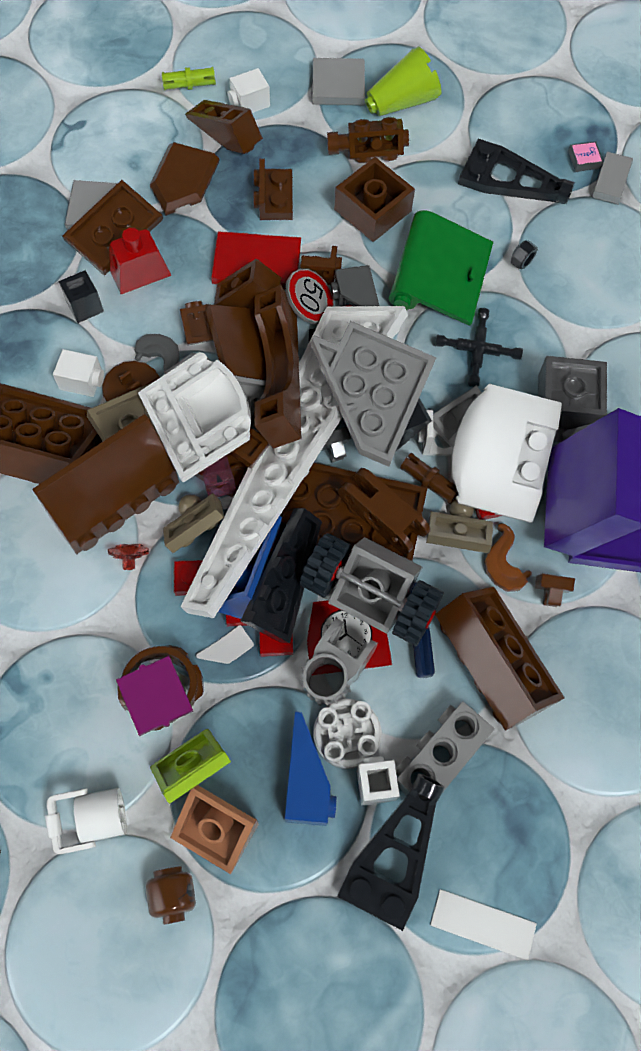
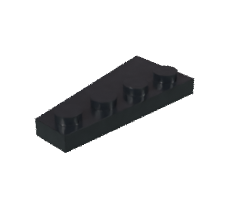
M294 508L255 589L252 600H250L240 620L281 643H290L304 592V587L300 586L301 575L304 573L303 570L309 562L310 555L312 556L322 524L319 518L305 508Z

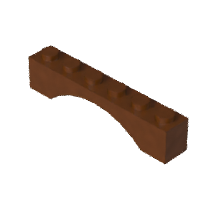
M281 285L255 295V318L259 327L266 359V385L263 395L255 402V427L273 449L302 439L297 314L290 306L286 292Z

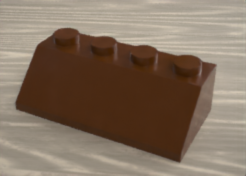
M495 587L462 593L435 614L440 622L442 632L449 637L457 650L459 660L471 673L476 688L484 695L492 708L494 718L503 726L505 731L523 723L565 698Z

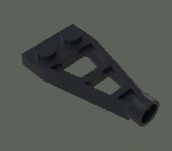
M479 138L463 168L458 185L482 193L550 202L559 201L567 204L575 184L573 181L554 176L503 146ZM499 163L506 164L517 173L515 179L508 182L495 180L491 175ZM528 174L541 181V187L522 186L520 182L523 175Z
M418 774L411 791L353 860L337 897L401 931L404 930L419 897L436 802L439 801L445 788L441 783L423 774ZM418 793L429 798V800L421 799ZM405 815H410L421 822V829L414 845L394 837V830ZM390 847L403 852L408 859L406 876L399 883L374 870L376 859L385 849Z

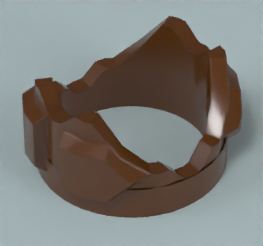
M171 645L150 647L136 654L125 666L121 677L138 670L141 663L145 661L163 659L170 656L173 664L183 668L189 674L190 686L187 698L191 707L203 695V675L198 665H192L188 653L182 648ZM117 687L118 700L126 711L128 708L119 687ZM161 726V727H159V728H157V729H155V730H152V731L161 730L164 726Z

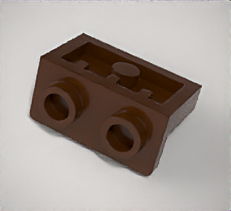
M259 159V169H254V187H259V191H254V209H259L260 220H293L292 169H265V159Z

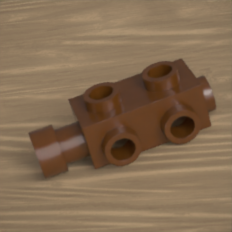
M386 117L378 121L359 119L348 123L349 134H338V131L327 132L328 155H339L340 151H350V159H356L359 163L369 162L371 157H382L386 161L396 160L398 155H404V147L409 146V130L403 128L402 119Z

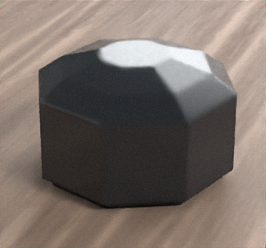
M528 240L523 241L512 253L511 263L518 269H525L536 256L538 247Z

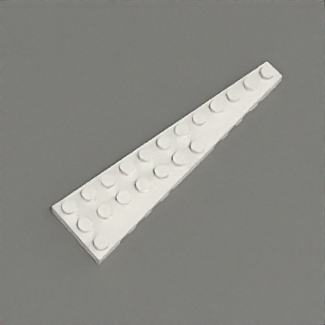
M405 306L326 307L313 336H318L339 345L350 321L393 339L400 331V327L408 313ZM312 338L299 362L302 439L274 449L269 445L253 468L248 467L183 600L181 608L186 613L209 618L216 616L301 481L308 475L310 467L343 417L312 349Z

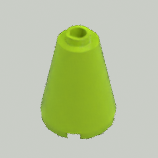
M418 46L412 49L367 91L368 98L365 99V103L371 114L376 113L380 117L434 101L441 95V84L436 70L431 72L427 65L431 60L422 48Z

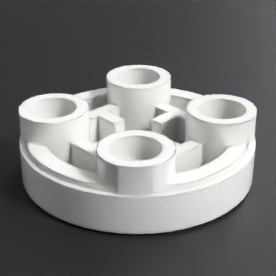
M341 699L338 701V704L335 702L330 703L329 706L323 708L315 721L313 732L314 743L321 757L329 764L342 769L357 768L359 764H364V759L373 757L379 748L382 736L379 719L371 707L363 701L354 699Z

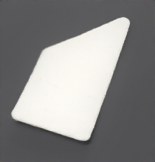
M239 625L220 640L196 654V657L230 664L251 649L254 643L242 626Z

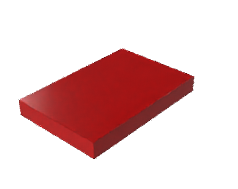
M218 231L211 277L212 284H218L257 259L281 277L280 285L283 289H286V281L290 274L299 269L301 237Z

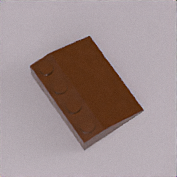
M0 383V473L40 484L102 443L100 436L87 418V410L91 408Z
M143 414L32 490L55 527L74 552L78 554L82 550L87 551L97 544L98 539L108 532H115L124 525L125 520L134 514H140L147 510L151 502L158 497L170 494L176 488L179 479L176 469L146 414Z

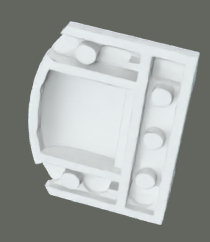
M201 352L195 354L138 392L183 483L250 440V409L240 383L224 364L217 359L215 362L206 360V354Z
M488 384L483 389L485 391L467 409L455 438L452 453V480H454L459 496H456L458 504L532 523L542 496V486L555 433L559 427L562 403Z

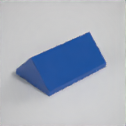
M281 516L278 517L218 611L219 613L242 618L281 537Z

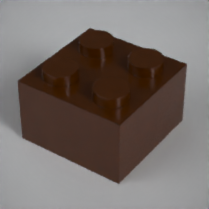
M374 157L335 187L334 210L374 242L412 212L415 188L378 158Z

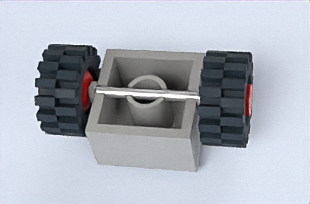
M329 533L324 534L323 538L319 540L318 546H315L312 556L310 555L308 559L309 562L303 570L304 573L301 575L300 586L325 598L338 580L328 602L329 604L386 634L394 626L393 635L417 646L432 622L444 592L421 580L413 588L423 567L365 537L355 544L352 549L351 544Z

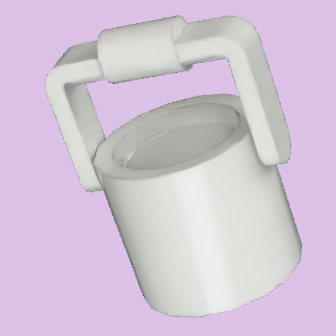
M86 788L56 794L47 800L48 815H45L48 838L52 839L53 850L56 854L96 847L95 841L126 835L125 805L119 788L88 794ZM75 797L74 819L77 835L81 843L62 847L61 835L63 834L56 801Z

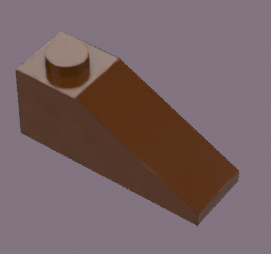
M203 100L185 114L188 120L230 151L241 154L248 153L254 149L255 144L263 139L249 108Z

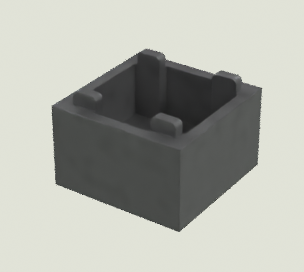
M546 356L538 374V397L562 403L559 429H573L589 425L607 415V362Z

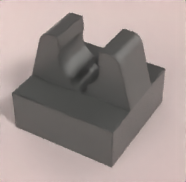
M344 427L334 430L321 450L327 449L332 463L343 460L346 457L344 444L351 439L348 428Z

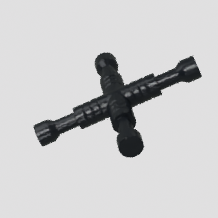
M480 308L478 310L479 324L475 330L474 340L458 338V340L449 339L439 334L436 337L435 346H453L457 350L472 352L470 364L472 373L468 378V385L470 387H475L476 385L478 387L480 385L479 369L482 367L484 354L493 356L507 355L517 360H521L523 348L515 347L510 349L504 348L499 344L486 342L487 328L485 326L490 313L487 308Z

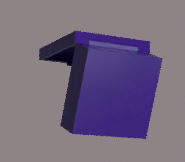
M617 408L551 449L547 475L544 547L568 554V563L641 573V416Z

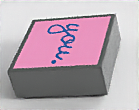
M596 141L570 145L568 153L575 172L601 169L603 160Z

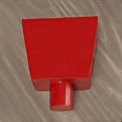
M127 228L124 230L122 238L114 240L109 244L110 272L120 294L171 276L149 230L138 231L136 228Z

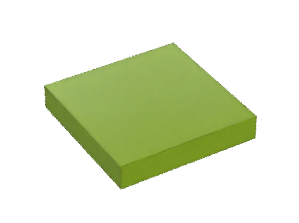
M205 729L151 765L150 769L162 794L170 804L231 761L210 730Z

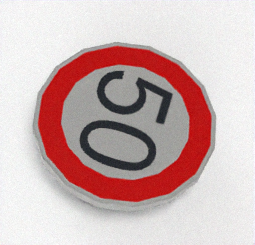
M298 269L290 274L286 281V295L290 306L302 320L311 324H318L326 307L334 306L331 289L319 274L309 269Z

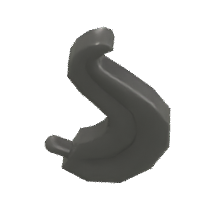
M146 334L136 342L134 349L135 353H137L135 356L136 361H140L142 356L147 358L161 357L164 360V371L180 361L178 345L170 337L161 334Z

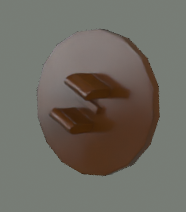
M138 361L123 362L113 367L105 376L102 384L103 396L106 402L148 385L160 377L156 370L146 363Z

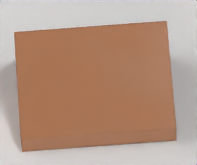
M197 785L190 790L170 838L231 874L259 823L255 818Z

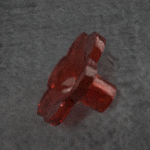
M141 544L116 545L115 548L108 549V555L113 556L115 559H122V568L124 570L135 569V559L149 554V548Z

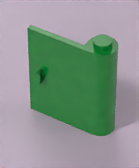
M417 211L410 226L389 295V301L393 306H405L406 310L413 309L418 303H421L470 326L473 322L494 242L431 211Z

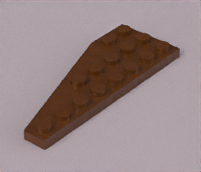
M228 453L194 476L234 498L248 466L242 464ZM313 463L308 475L303 478L280 514L282 517L281 526L285 528L294 508H305L319 518L322 524L316 543L317 546L319 540L326 533L351 544L352 549L355 544L365 537L410 561L413 560L418 535L413 531L408 535L413 544V549L408 554H404L354 512L340 497L338 489L345 482L353 484L363 492L354 480L353 475L356 473L354 471ZM217 474L221 478L222 482L217 483ZM378 477L422 516L427 487Z

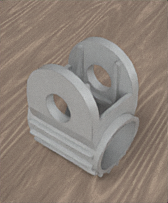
M338 618L332 622L315 647L313 658L307 659L306 666L301 668L303 676H300V679L304 683L302 689L308 693L307 696L310 700L313 701L315 699L319 706L322 703L327 706L334 702L338 704L339 700L346 699L347 692H351L350 685L359 678L378 644L373 640L369 643L365 642L355 658L335 646L343 633L341 631L343 621ZM323 665H334L344 673V683L341 689L331 696H319L310 687V679L313 672Z

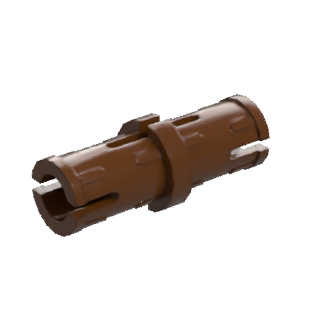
M410 453L408 455L409 458H405L400 469L422 483V487L429 488L447 501L448 504H451L453 499L458 496L456 485L441 475L438 468L430 467L413 453Z

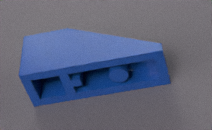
M295 712L285 822L327 826L328 817L335 818L337 796H330L331 786L302 712Z

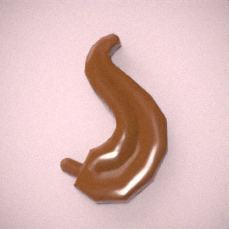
M500 523L497 526V530L501 531L502 536L491 547L490 553L486 556L484 561L486 574L494 585L504 591H520L528 583L527 578L532 575V572L528 570L522 573L519 568L513 567L507 562L506 555L513 545L515 535L509 526Z

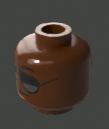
M182 866L154 871V878H151L146 883L149 914L154 918L162 917L163 925L185 921L184 913L193 910L196 906L192 875L188 872H182Z

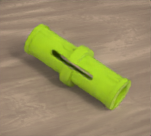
M186 67L185 71L162 72L164 90L184 87L192 90L194 86L216 85L214 67L194 70Z

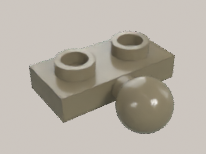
M212 493L204 500L193 494L182 497L178 504L181 516L163 528L164 544L174 553L181 547L189 546L204 531L215 528L224 518L222 504L217 496Z
M454 499L449 507L450 514L431 511L428 522L430 532L427 534L426 543L490 553L493 522L471 518L474 508L458 504L457 499Z

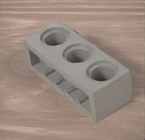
M462 701L456 709L450 705L438 719L443 724L435 734L429 730L416 745L421 750L413 760L407 756L397 767L396 774L399 776L397 778L399 790L405 795L411 791L413 785L410 776L413 772H421L425 776L438 781L445 787V790L495 728L465 702ZM455 722H466L471 729L470 736L459 735L455 730ZM436 746L446 748L450 755L449 761L446 763L437 761L433 756V748ZM418 793L421 799L429 800V798Z

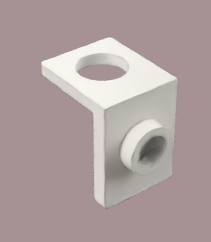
M426 410L432 421L417 433L418 442H422L423 455L452 456L453 447L440 448L436 445L435 438L439 434L433 428V410Z

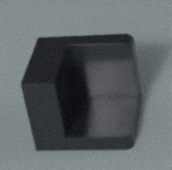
M86 270L58 281L77 323L104 311L98 292Z

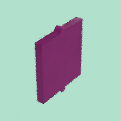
M170 656L147 666L141 664L138 670L116 679L139 736L161 726L169 727L170 722L193 712Z

